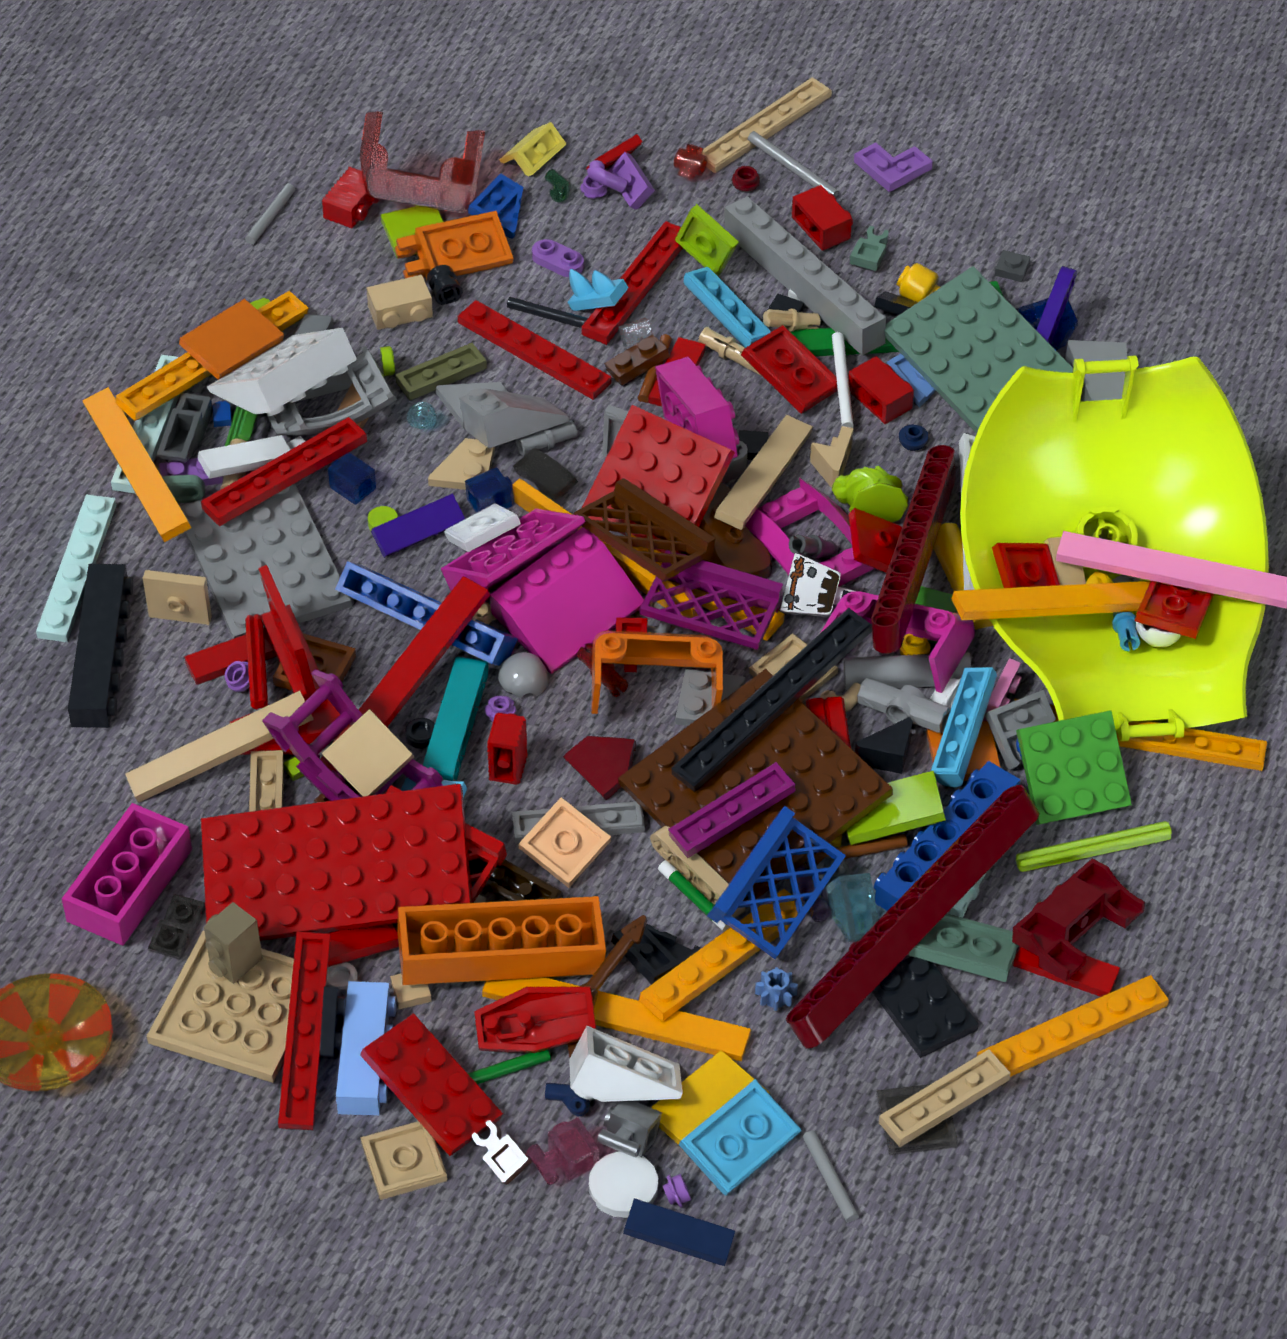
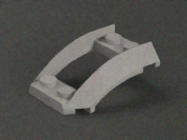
M366 345L361 348L363 353L356 357L357 360L347 366L348 371L334 377L331 375L326 378L327 383L313 390L310 388L305 391L306 396L296 402L348 389L352 383L361 400L334 413L304 419L296 403L288 402L283 405L285 408L283 411L268 416L278 436L319 434L348 417L355 423H358L397 400Z

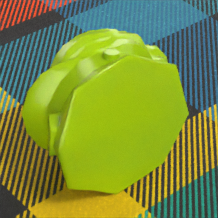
M878 465L875 468H858L849 475H841L836 478L832 485V492L835 498L842 504L848 503L850 505V512L856 508L887 521L895 522L901 519L908 508V497L902 491V481L897 476L889 475Z

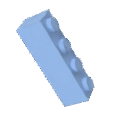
M348 981L336 1091L338 1114L379 1116L380 1103H387L388 1086L360 1054L364 1047L393 1028V1025H389L388 1022L389 1016L395 1017L396 996H390L389 983Z

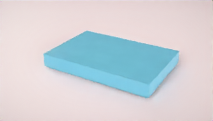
M755 1079L683 1138L679 1146L726 1196L800 1134L802 1130Z

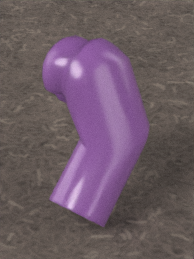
M594 160L590 163V168L587 169L590 179L618 192L624 191L627 185L626 179L604 170L605 166L599 160Z

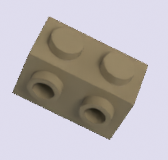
M234 902L219 914L213 915L204 926L205 946L209 956L208 965L218 977L224 976L234 984L262 960L257 920Z

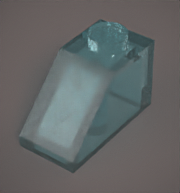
M870 873L839 876L826 885L831 917L848 942L859 941L879 920Z

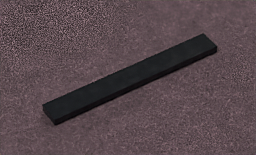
M850 608L845 610L671 768L672 775L692 791L696 792L867 637L872 632V624Z

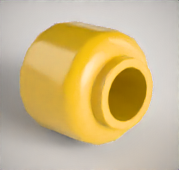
M915 263L911 267L907 265L896 284L900 287L899 294L902 297L916 302H920L940 288L937 285L939 280L938 274L919 263Z

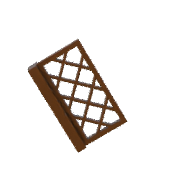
M625 478L616 482L613 492L573 513V515L584 517L585 523L582 525L583 528L664 582L702 560L711 562L716 538ZM588 517H602L603 521L591 520ZM608 518L624 519V523L609 522ZM629 520H632L636 524H630ZM609 531L624 532L625 536L614 535ZM631 533L645 534L647 538L631 537ZM633 547L648 548V552L638 551ZM654 549L670 550V554L654 552ZM676 551H678V552H680L681 554H684V555H678V554H676ZM656 562L671 563V566L665 569Z

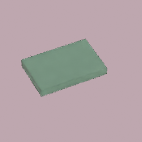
M946 914L909 952L908 956L1006 982L1019 945L1012 942L1013 931Z

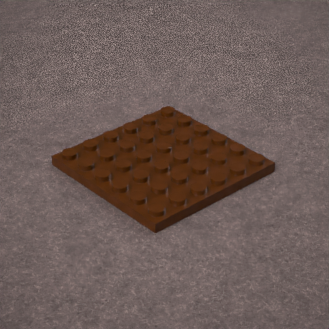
M764 669L722 700L721 703H718L618 778L619 785L661 827L668 826L671 828L777 762L795 783L796 791L697 852L728 884L784 806L795 813L794 819L828 843H831L893 795V788L799 699L696 792L673 776L671 768L773 676L767 669ZM791 830L787 836L790 850L805 848L803 837L794 830ZM782 844L777 851H783ZM807 854L792 856L794 870L808 860ZM777 857L770 860L773 874L788 873L785 857ZM765 869L763 870L760 876L766 875ZM775 880V885L781 880ZM768 881L754 883L755 900L769 890ZM748 894L745 896L743 901H749Z

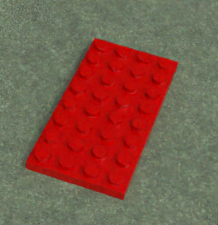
M461 784L201 818L206 924L213 915L219 914L234 902L257 920L260 941L295 937L296 932L325 933L398 923V907L472 903Z

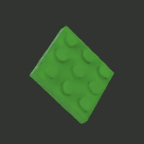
M1111 710L1016 730L1030 797L1040 813L1035 821L1037 825L1132 805Z

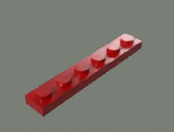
M667 221L663 223L620 279H624L629 287L615 306L601 307L594 310L581 327L583 336L606 345L610 342L683 249L675 241L681 227Z
M477 300L457 316L458 323L592 400L612 383L610 375Z
M348 417L201 501L202 510L220 527L367 442V434Z
M296 932L278 1128L313 1130L320 1062L324 987L327 985L331 936L328 933Z

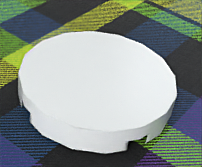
M620 1151L605 1155L595 1163L589 1176V1193L596 1202V1206L602 1212L613 1217L628 1218L634 1198L653 1204L658 1193V1175L655 1167L645 1157L637 1156L635 1158Z

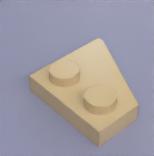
M465 438L429 475L428 485L486 492L495 447L487 448L477 439Z

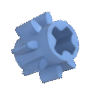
M775 967V969L767 973L761 972V982L756 983L755 994L761 995V1006L767 1004L777 1011L779 1007L784 1005L792 1006V996L797 995L798 984L792 983L791 972L786 973Z

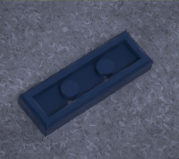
M634 1198L623 1234L725 1266L735 1230Z

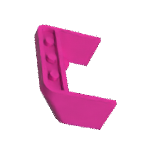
M860 591L847 593L840 599L821 632L848 608L872 624L871 617L879 595ZM915 604L906 634L937 641L929 656L936 692L942 693L975 636V627L973 620H961L959 613Z

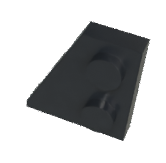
M646 924L641 943L638 945L634 943L625 957L652 985L700 950L701 947L695 945L693 950L676 943V936L658 931L653 926ZM621 929L613 933L611 942L614 946L623 936Z
M324 987L320 1056L323 1059H336L337 1051H341L343 1030H340L341 1017H345L346 996L342 994L338 987Z

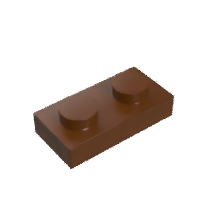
M652 334L604 364L608 373L622 386L670 357L668 348Z

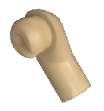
M854 683L844 695H836L834 691L826 690L821 693L820 698L826 699L827 697L841 696L844 698L845 711L848 712L858 703L857 695L861 685Z

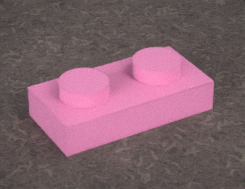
M1009 658L992 691L985 713L1010 703L1011 699H1008L1007 696L1009 692L1012 694L1016 693L1022 679L1021 676L1017 675L1021 665L1020 662Z

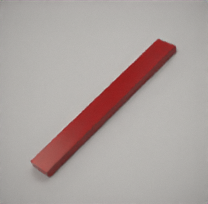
M463 576L362 704L359 711L364 715L370 709L388 727L490 596L488 589ZM348 725V726L337 736V738H336L334 741H336V740H337L348 728H350L351 726ZM324 756L320 758L329 770H337Z

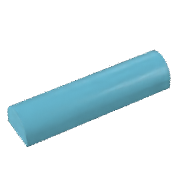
M709 267L685 273L684 285L745 348L771 332Z
M993 667L964 668L931 771H934L936 781L944 786L959 787L963 783L997 678V673Z

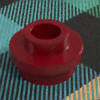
M741 166L733 174L732 184L738 190L752 191L759 186L760 177L753 167Z

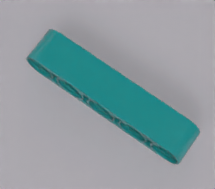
M464 657L455 658L423 762V766L426 768L432 767L438 771L443 780L454 781L458 778L464 758L461 755H465L471 732L468 731H472L478 711L476 706L480 705L485 688L483 682H486L488 677L489 663L486 661Z

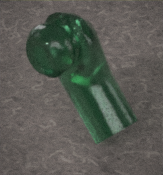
M549 170L545 175V180L553 186V190L550 189L549 191L550 196L555 202H563L569 196L571 184L556 170Z

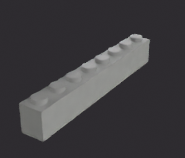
M748 196L724 207L725 230L739 241L738 245L788 290L791 289L797 295V298L804 302L810 310L818 313L820 318L835 332L842 333L844 340L856 351L864 355L885 344L884 330L886 329V317Z

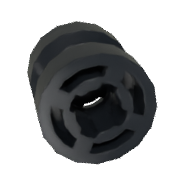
M439 265L431 269L427 275V282L433 290L436 301L441 305L458 301L462 296L463 289L458 280H456L453 269L448 265Z

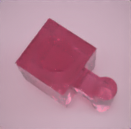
M578 1117L569 1122H561L548 1132V1152L544 1153L538 1144L532 1145L527 1150V1154L548 1185H552L559 1180L560 1177L555 1171L559 1167L567 1179L571 1180L591 1170L595 1163L599 1161V1147Z

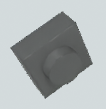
M1003 250L995 268V276L1022 282L1029 267L1031 257Z

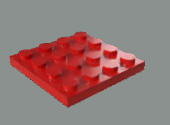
M632 405L582 508L613 492L616 482L625 478L699 527L735 452ZM588 517L591 520L603 521L602 517ZM608 518L609 522L624 523V519ZM629 520L630 524H636L632 520ZM631 533L635 537L647 538L645 534ZM655 549L661 553H665L666 551L664 549Z

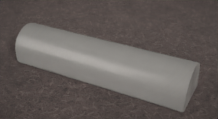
M965 652L950 679H960L964 668H971L969 652ZM930 654L843 658L845 690H848L854 683L861 685L866 678L895 688H902L904 685H912L914 687L935 686L929 662Z

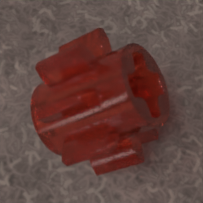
M687 144L686 149L679 148L674 158V167L680 169L678 172L679 176L694 179L695 175L701 176L704 173L708 158L702 155L703 148L692 144Z

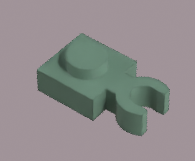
M870 226L867 229V238L860 237L850 255V264L877 271L886 254L888 230H884L882 235L876 236L874 235V226Z

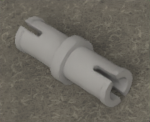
M569 419V422L516 439V446L519 453L523 456L542 448L548 450L559 442L576 438L577 429L574 422Z

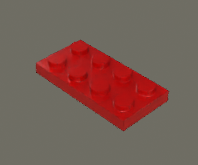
M414 1013L364 1047L361 1051L360 1056L449 1156L472 1141V1134L474 1132L481 1134L489 1128L485 1123L487 1120L496 1123L503 1115L501 1110Z

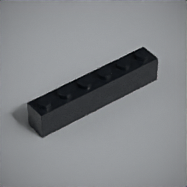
M88 564L68 703L71 727L109 728L111 716L117 715V698L114 697V691H120L121 684L120 673L117 672V668L123 667L124 651L123 648H120L121 643H126L127 626L123 624L124 619H129L130 602L127 600V595L133 594V578L128 577L126 564Z

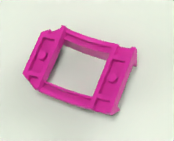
M799 478V488L757 508L746 523L749 531L764 544L768 552L778 561L788 576L794 553L789 549L790 539L781 528L817 510L825 514L852 545L849 516L828 496ZM853 548L846 549L842 553L820 563L841 573L838 587L874 569L855 561Z

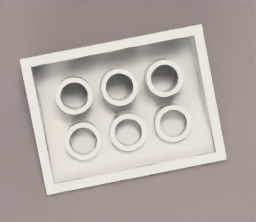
M343 328L297 334L288 337L210 384L207 388L210 393L253 414L267 413L268 416H272L285 409L284 404L288 402L293 403L306 396L305 391L310 388L313 390L327 383L326 378L331 375L334 377L348 371L347 366L356 361L357 358Z

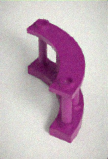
M315 669L311 674L319 688L290 717H281L270 712L262 722L284 752L288 749L291 750L300 761L296 767L328 800L362 797L345 785L346 779L337 770L331 771L319 759V753L348 725L352 726L363 714L342 689L343 683L336 675L332 673L326 674ZM328 698L340 713V716L309 745L298 733V726ZM412 759L374 795L383 794L402 774L417 783L411 790L443 786L441 783L443 778L434 768H426Z

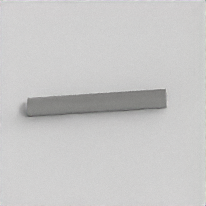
M287 183L247 234L245 237L247 243L254 245L295 192V187L292 184Z
M813 1130L806 1132L803 1135V1139L845 1221L849 1223L857 1220L859 1215L816 1132Z

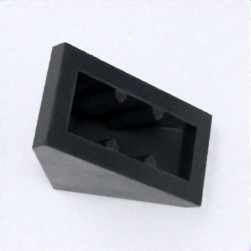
M908 717L855 743V753L871 768L902 774L911 742L912 719Z

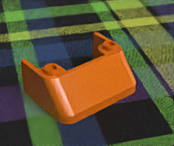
M609 630L602 631L594 637L592 648L591 714H598L601 689V663L711 668L712 708L721 703L723 693V652L721 645L713 638L706 635Z

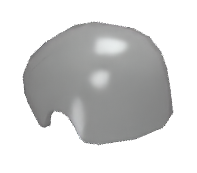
M519 652L502 662L499 668L498 680L504 691L522 698L528 693H532L535 696L540 695L548 686L549 674L537 655Z

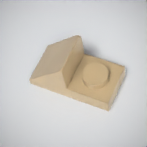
M842 426L839 436L832 438L831 446L818 443L811 444L810 462L831 488L836 478L844 473L852 449L853 428Z

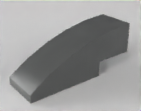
M189 393L181 394L177 408H173L157 452V458L187 462L192 457L205 434L213 413L211 397Z

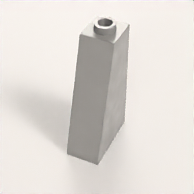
M1068 340L1065 360L1074 368V359L1083 358L1084 362L1127 359V343ZM1125 372L1085 374L1081 401L1122 399Z

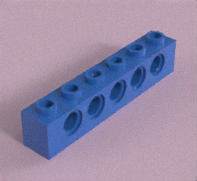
M347 561L335 590L419 630L424 627L442 604L372 569ZM472 618L452 645L486 662L500 666L504 660L511 656L518 638Z
M987 761L980 770H974L968 779L967 785L962 790L958 789L954 792L949 805L944 809L946 820L931 824L925 831H919L913 839L912 846L906 852L902 851L898 854L893 867L887 873L883 872L879 875L874 884V889L876 890L875 904L888 911L1005 790L1012 786L1020 785L1021 779L990 761Z

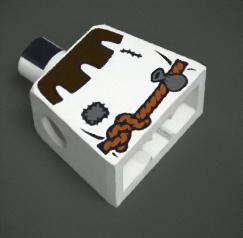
M795 553L780 612L793 615L830 617L833 604L837 605L844 595L854 592V590L838 587L841 576L840 572Z

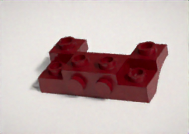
M1092 858L1067 881L1057 885L1051 895L1044 901L1038 902L1033 910L1013 927L1012 942L1039 956L1040 968L1067 981L1086 964L1087 954L1078 950L1072 944L1103 917L1126 928L1144 912L1145 901L1137 898L1122 886L1108 866Z

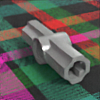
M866 678L861 683L857 695L859 704L886 713L888 719L894 724L910 717L913 724L938 733L944 732L951 708L926 699L923 693L912 685H904L901 689Z

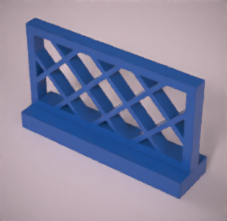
M786 806L774 818L707 915L717 924L721 920L774 959L778 957L846 857L845 854L794 819L795 813ZM791 830H794L803 837L805 848L790 850L787 836ZM782 844L783 851H777ZM824 852L833 858L834 861L828 868L817 869L814 853ZM807 854L810 870L795 872L792 856ZM785 857L788 873L773 874L770 860L772 858ZM765 869L766 875L760 876L763 870ZM825 874L820 881L818 875ZM812 876L814 891L800 894L796 878ZM790 879L793 895L778 897L774 881ZM768 881L771 898L755 900L754 883ZM748 894L749 901H743L745 896ZM808 899L806 903L802 906L801 900ZM795 901L797 916L795 918L782 919L779 903ZM773 904L776 920L760 922L757 906ZM750 907L754 923L742 924L732 915L737 908ZM791 924L785 932L784 925ZM778 927L780 941L776 947L764 939L762 928Z

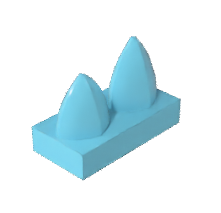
M571 268L569 280L574 294L567 303L574 311L615 306L629 287L624 279L611 280L597 270L593 271L592 283H590L582 274Z

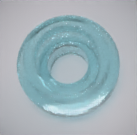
M418 402L409 408L407 420L413 428L431 429L436 423L437 415L431 404Z

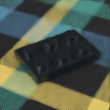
M911 956L901 961L872 991L920 1058L978 1030V1022L933 962Z

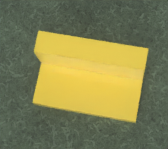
M552 122L533 129L499 160L504 164L515 159L524 174L531 176L566 145V142Z

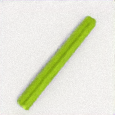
M1163 821L1016 854V865L1020 872L1166 841L1171 839L1172 830L1169 822Z

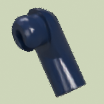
M546 1083L545 1100L562 1101L568 1110L576 1116H583L589 1111V1099L578 1096L570 1088V1084Z

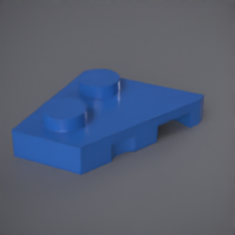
M500 173L469 205L468 213L473 216L497 211L505 236L513 239L517 227L523 186Z

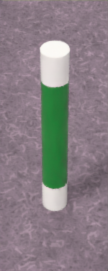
M667 860L663 861L659 865L658 870L707 916L714 904ZM721 920L718 924L714 922L723 932L730 928Z

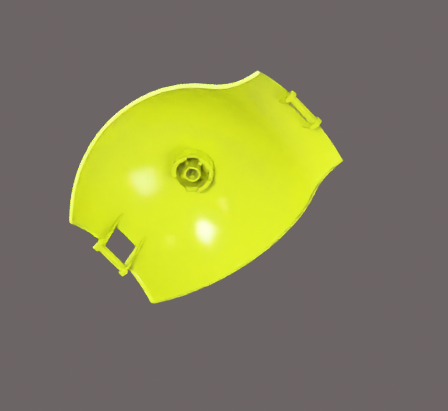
M1136 355L1127 356V359L1086 362L1081 358L1074 359L1073 373L1046 371L1023 366L1017 370L1002 388L988 409L970 450L961 492V536L966 564L975 590L1004 588L992 550L995 544L1044 543L1047 538L1062 537L1063 531L1096 538L1103 537V539L1269 573L1266 516L1254 462L1232 407L1217 381L1200 358L1193 356L1166 364L1138 369L1139 364ZM1125 372L1122 399L1080 401L1085 374ZM1083 566L1086 581L1094 572L1098 571L1106 573L1111 579L1122 575ZM1140 578V581H1151V580H1146V579H1141V578ZM1214 594L1196 639L1181 635L1169 647H1153L1138 634L1140 645L1136 650H1133L1131 642H1128L1130 651H1124L1120 647L1118 633L1114 631L1112 625L1113 612L989 620L1008 646L1042 680L1055 705L1059 721L1111 710L1116 733H1118L1119 741L1121 742L1129 741V738L1174 735V738L1184 737V728L1211 725L1247 717V671L1260 633L1266 604ZM1168 720V723L1141 725L1128 724V722Z

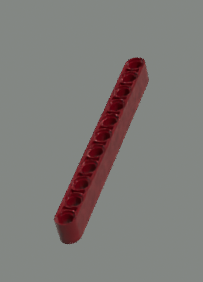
M938 445L929 449L873 611L871 617L873 648L880 653L896 652L902 646L956 480L955 450L950 446Z
M1015 785L1005 790L788 1013L786 1021L803 1047L813 1048L825 1041L1038 819L1040 813L1024 786Z

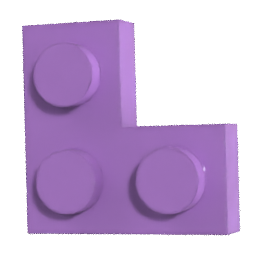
M875 142L854 154V163L888 192L932 170L933 161L915 146L892 157Z

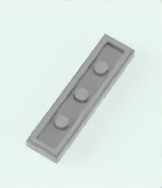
M636 801L574 807L608 835L645 832L642 807ZM550 809L512 812L515 844L520 843Z

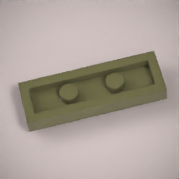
M472 342L395 374L396 383L411 401L435 391L439 385H449L487 369V360Z

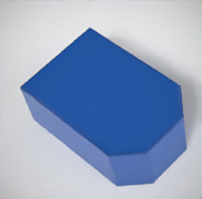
M227 401L215 402L212 405L214 427L231 426L230 403Z

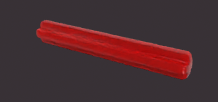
M259 614L254 616L248 615L245 619L251 707L256 710L268 705L262 617Z

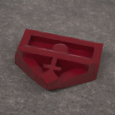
M587 736L571 748L563 758L607 800L621 788L618 778L633 767L636 741L635 739Z

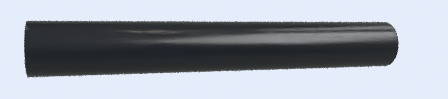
M509 297L507 301V308L579 328L588 319L514 297Z

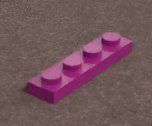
M775 762L669 828V836L684 855L690 858L795 792V783Z

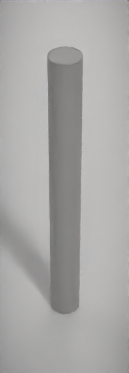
M755 131L750 133L748 141L813 187L822 185L829 194H833L834 197L838 195L839 191L761 135Z

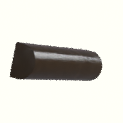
M479 858L468 861L469 874L474 875L483 872L488 863ZM505 859L501 866H496L484 886L508 901L563 898L562 891Z

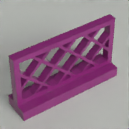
M666 550L665 553L670 554V550ZM702 560L668 579V581L680 584L678 586L666 589L662 583L663 581L655 577L640 607V615L758 650L775 612L778 613L782 605L783 584ZM662 563L661 566L666 569L671 566V563ZM698 589L709 594L695 598L691 590ZM685 593L689 600L675 605L671 596ZM725 597L738 601V603L725 607L720 599ZM665 599L669 606L663 609L650 607L653 602ZM714 601L718 609L704 613L700 605ZM756 606L767 611L754 616L750 607ZM694 608L698 616L687 618L682 616L680 612ZM743 610L748 618L734 622L730 614ZM723 616L727 622V625L717 627L712 625L710 620ZM753 625L757 632L755 637L741 634L739 629Z

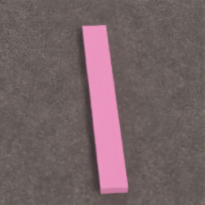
M1063 531L1058 547L1056 561L1287 609L1286 576Z

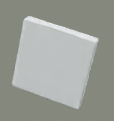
M494 503L449 527L444 533L449 542L470 552L521 523L517 514Z

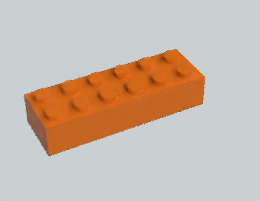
M599 896L398 907V942L402 985L593 975L606 956Z

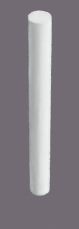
M836 332L832 335L841 424L842 426L853 428L844 336L842 333Z

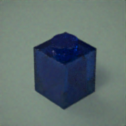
M350 452L342 458L335 460L328 468L330 488L354 505L358 504L376 489L375 469Z
M497 467L465 480L466 498L476 513L494 503L505 509L512 507V482L508 476L504 477Z

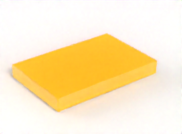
M720 1050L682 1081L683 1094L680 1099L659 1100L651 1108L662 1112L659 1128L679 1145L683 1138L755 1079Z

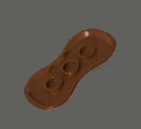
M721 482L699 528L716 538L711 563L767 579L772 572L770 554L764 544L749 531L746 525L740 530L714 518L717 508L731 490L726 484Z

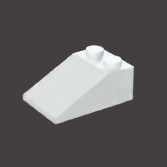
M586 1026L569 1059L570 1088L584 1099L590 1100L594 1098L601 1102L680 1099L683 1094L680 1064L589 1026Z

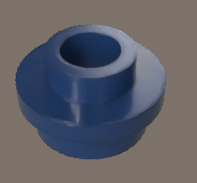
M907 425L899 432V442L907 450H920L928 442V432L922 426Z

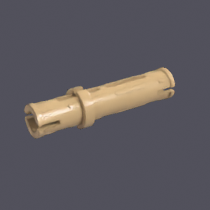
M709 327L703 329L698 342L706 344L707 347L718 352L719 357L723 359L729 358L762 376L741 356L745 347L736 343V339L731 336L725 337Z

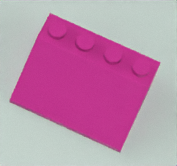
M534 509L519 519L520 525L472 551L466 552L442 567L441 571L450 591H452L463 576L488 589L489 592L500 588L511 577L522 572L574 534L585 523L584 517Z
M583 527L490 594L492 615L512 636L518 638L517 641L529 653L540 658L550 674L590 647L598 633L614 629L616 627V618H628L638 611L644 601L605 544Z

